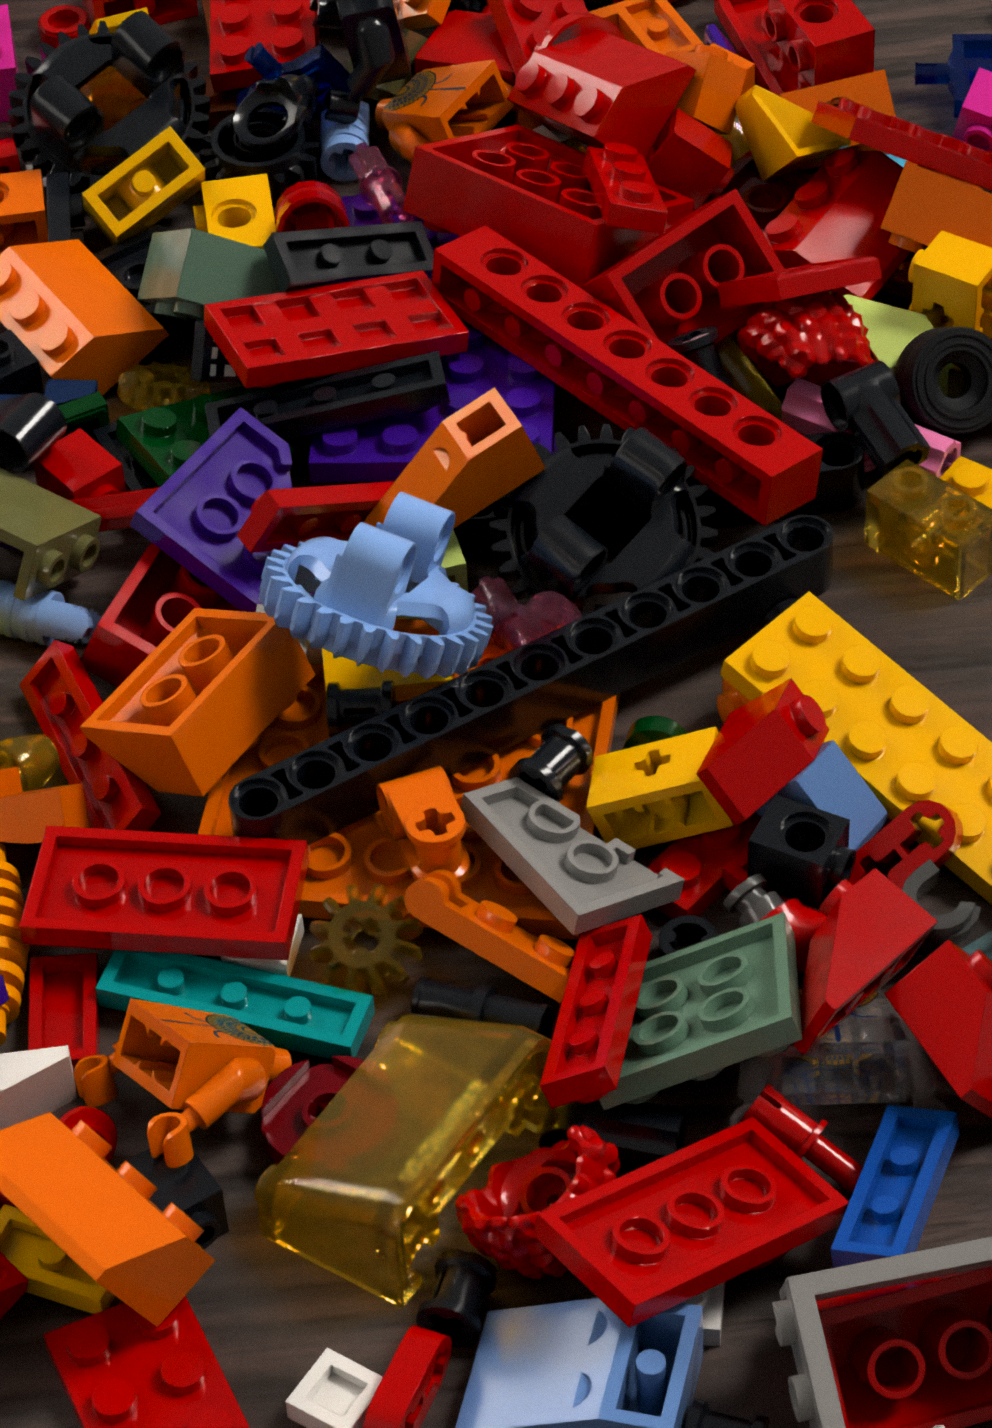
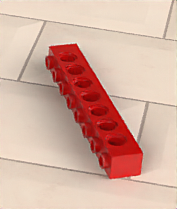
M486 225L434 249L432 283L457 316L625 431L629 427L634 428V431L639 427H646L671 448H676L679 451L678 453L688 460L687 466L692 464L695 466L694 478L702 484H707L708 488L762 525L766 526L816 498L823 448Z

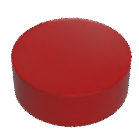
M60 5L47 10L38 20L41 43L44 42L56 49L59 46V32L62 31L72 40L78 37V25L83 24L89 31L91 29L89 14L84 9L73 5Z

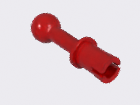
M768 1083L742 1117L741 1121L754 1117L800 1159L804 1157L853 1194L863 1166L820 1134L829 1122L822 1119L818 1124L785 1099L782 1094Z

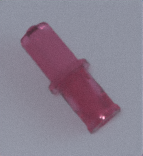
M365 142L357 144L356 152L349 156V164L360 182L359 193L364 202L373 205L381 224L396 223L392 217L393 215H397L401 223L413 222L415 216L403 211L405 194L402 191V178L398 171L388 166L377 146L368 147Z
M485 576L479 580V586L472 591V594L476 596L474 602L485 605L487 607L485 614L492 616L491 625H493V630L490 637L496 646L510 652L542 637L537 629V616L531 608L521 606L502 578L491 579L490 576Z
M543 591L534 595L527 605L520 604L518 609V617L524 618L527 630L534 638L542 637L581 618L579 608L564 595L554 591Z

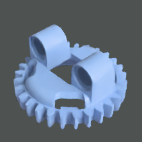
M399 492L395 497L383 524L377 522L376 527L360 522L353 530L348 541L322 536L305 542L299 541L297 548L284 544L281 551L273 549L271 556H267L261 575L259 600L264 606L266 614L269 617H274L278 627L290 629V634L293 638L310 641L312 649L323 648L332 652L334 659L344 657L355 661L357 667L361 664L377 667L381 674L386 669L398 671L405 678L410 673H417L425 679L432 677L434 673L443 678L452 676L453 673L463 674L468 669L477 666L480 658H482L484 649L487 648L493 630V625H491L493 618L485 614L487 607L475 603L476 596L460 588V584L451 582L447 578L446 569L441 566L455 523V512L405 492ZM308 592H315L314 598ZM396 616L418 617L435 628L439 635H420L394 631L393 627Z

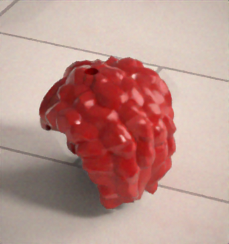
M830 290L780 301L766 302L762 306V310L748 318L747 326L742 327L737 334L741 352L749 360L755 362L757 370L762 372L775 386H784L794 382L795 379H803L821 386L823 381L875 362L871 358L870 341L866 337L869 329L863 325L862 316L854 311L853 305L848 304L843 295Z
M575 1125L567 1130V1141L562 1140L550 1148L542 1147L530 1152L526 1156L491 1165L488 1171L486 1187L480 1190L475 1188L469 1189L464 1195H459L455 1201L456 1216L459 1224H461L463 1233L467 1234L468 1241L478 1252L485 1257L494 1258L498 1266L504 1270H517L520 1274L531 1279H543L546 1275H552L553 1277L563 1276L568 1269L533 1236L537 1216L545 1210L616 1179V1174L620 1170V1161L618 1158V1148L615 1144L606 1143L595 1130L585 1125L581 1127Z

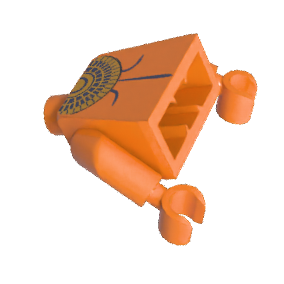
M495 60L425 69L417 73L393 98L380 100L375 109V119L378 127L383 131L389 132L388 138L392 148L411 164L415 146L492 130L510 110L516 112L514 125H520L533 130L542 124L507 100L514 86L502 79Z
M130 998L119 1041L112 1045L114 1052L109 1056L92 1055L79 1060L74 1067V1080L79 1097L84 1098L85 1104L90 1107L104 1105L117 1097L118 1090L113 1075L122 1071L170 1109L184 1110L181 1114L167 1112L156 1115L149 1121L147 1127L151 1157L156 1158L163 1153L166 1166L178 1168L186 1165L194 1156L190 1132L197 1127L204 1130L207 1129L226 1112L255 1113L262 1106L266 1088L282 1071L292 1066V1059L287 1049L275 1047L236 1018L223 1014Z

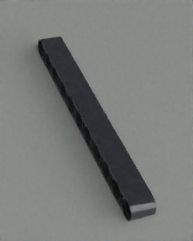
M797 515L788 518L241 780L234 785L228 799L233 836L306 840L307 844L310 845L380 811L376 794L377 784L436 766H441L446 772L447 777L454 775L546 730L552 724H558L759 626L763 617L775 605L786 599H800L808 591L816 597L822 595L829 590L833 579L832 527L824 519L813 515Z

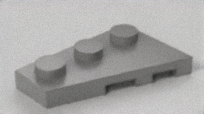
M518 777L463 793L460 808L464 813L465 821L573 936L680 900L685 882L684 878L667 868H664L658 874L654 873L633 860L636 849L618 838L605 843L579 827L580 815Z

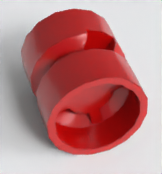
M314 180L298 182L287 188L277 200L274 211L277 232L350 227L342 199L338 192L325 183Z

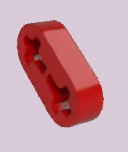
M930 800L918 801L907 807L856 851L855 864L848 881L854 885L871 871L868 864L872 860L886 864L898 855H900L902 860L887 875L889 880L901 890L905 880L913 871L929 859L939 868L955 854L962 842L963 827L957 813L946 805ZM922 817L933 821L942 818L944 824L938 830L940 837L943 839L941 844L936 847L933 844L924 842L911 852L908 846L922 834V829L918 824L919 820Z
M412 1325L407 1330L370 1402L363 1428L421 1427L448 1369L452 1351L450 1336L417 1325Z

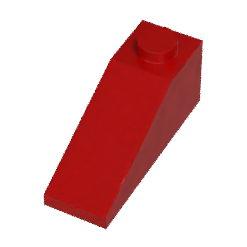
M876 868L854 885L846 879L841 881L819 907V911L826 918L810 940L800 1001L802 1040L793 1044L803 1055L901 971L938 922Z

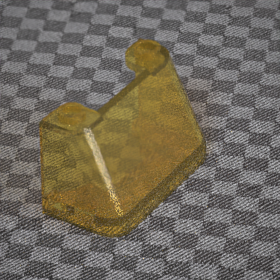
M409 1013L402 1016L397 1022H388L381 1030L372 1052L278 1165L273 1164L269 1166L260 1177L255 1189L254 1199L258 1203L261 1236L403 1309L422 1284L421 1274L411 1270L414 1255L423 1243L432 1247L439 1239L438 1215L504 1131L518 1137L524 1128L538 1134L544 1127L550 1105L540 1087V1082L552 1042L551 1039L520 1025Z

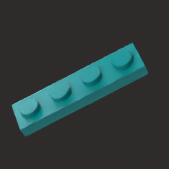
M114 950L95 988L99 1006L126 1012L131 998L223 1014L236 1018L275 1047L331 1060V1056L356 1057L375 1014L373 995L192 954Z

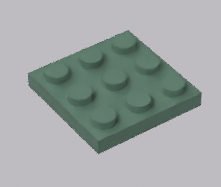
M785 912L646 962L617 1090L610 1091L599 1099L604 1110L623 1103H642L655 1096L659 1090L690 1079L694 1081L709 1079L729 1065L755 1056L770 1057L785 1050L791 1043L802 1040L795 934Z

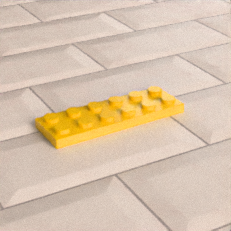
M808 591L723 661L720 676L750 701L792 678L804 695L812 697L818 703L824 714L826 725L830 730L823 743L831 740L836 742L887 810L890 820L896 818L912 804L926 800L941 803L956 812L962 822L963 838L958 850L944 865L992 905V742ZM922 817L918 822L922 829V834L915 841L919 844L927 842L936 847L939 846L943 839L940 837L938 830L944 824L943 819L933 821Z

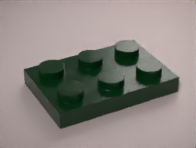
M275 385L267 388H245V386L121 416L117 418L116 438L158 486L161 487L209 439L205 403L278 386ZM312 434L285 440L289 444L293 463L289 473L309 468L308 461Z

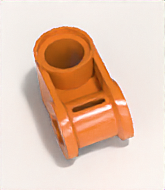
M436 766L377 784L376 794L385 827L391 839L396 841L413 875V879L417 881L434 870L444 869L452 872L461 884L468 877L471 870L469 854L461 840L466 830L464 813L454 797L444 769L441 766Z

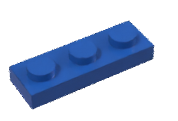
M893 1105L887 1106L830 1249L833 1268L916 1252L960 1134L957 1112Z

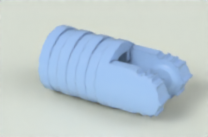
M323 94L320 125L321 168L327 176L334 180L342 182L354 181L364 175L370 163L369 104L361 101L357 120L352 124H342L325 120L327 109L323 106L325 94Z
M0 580V635L13 639L20 638L31 643L37 642L44 646H50L53 640L57 639L77 644L82 642V645L89 643L98 622L102 618L100 612H94V609L88 611L86 607L65 603L63 594L53 590L44 591L22 601L13 596L16 584L12 581Z

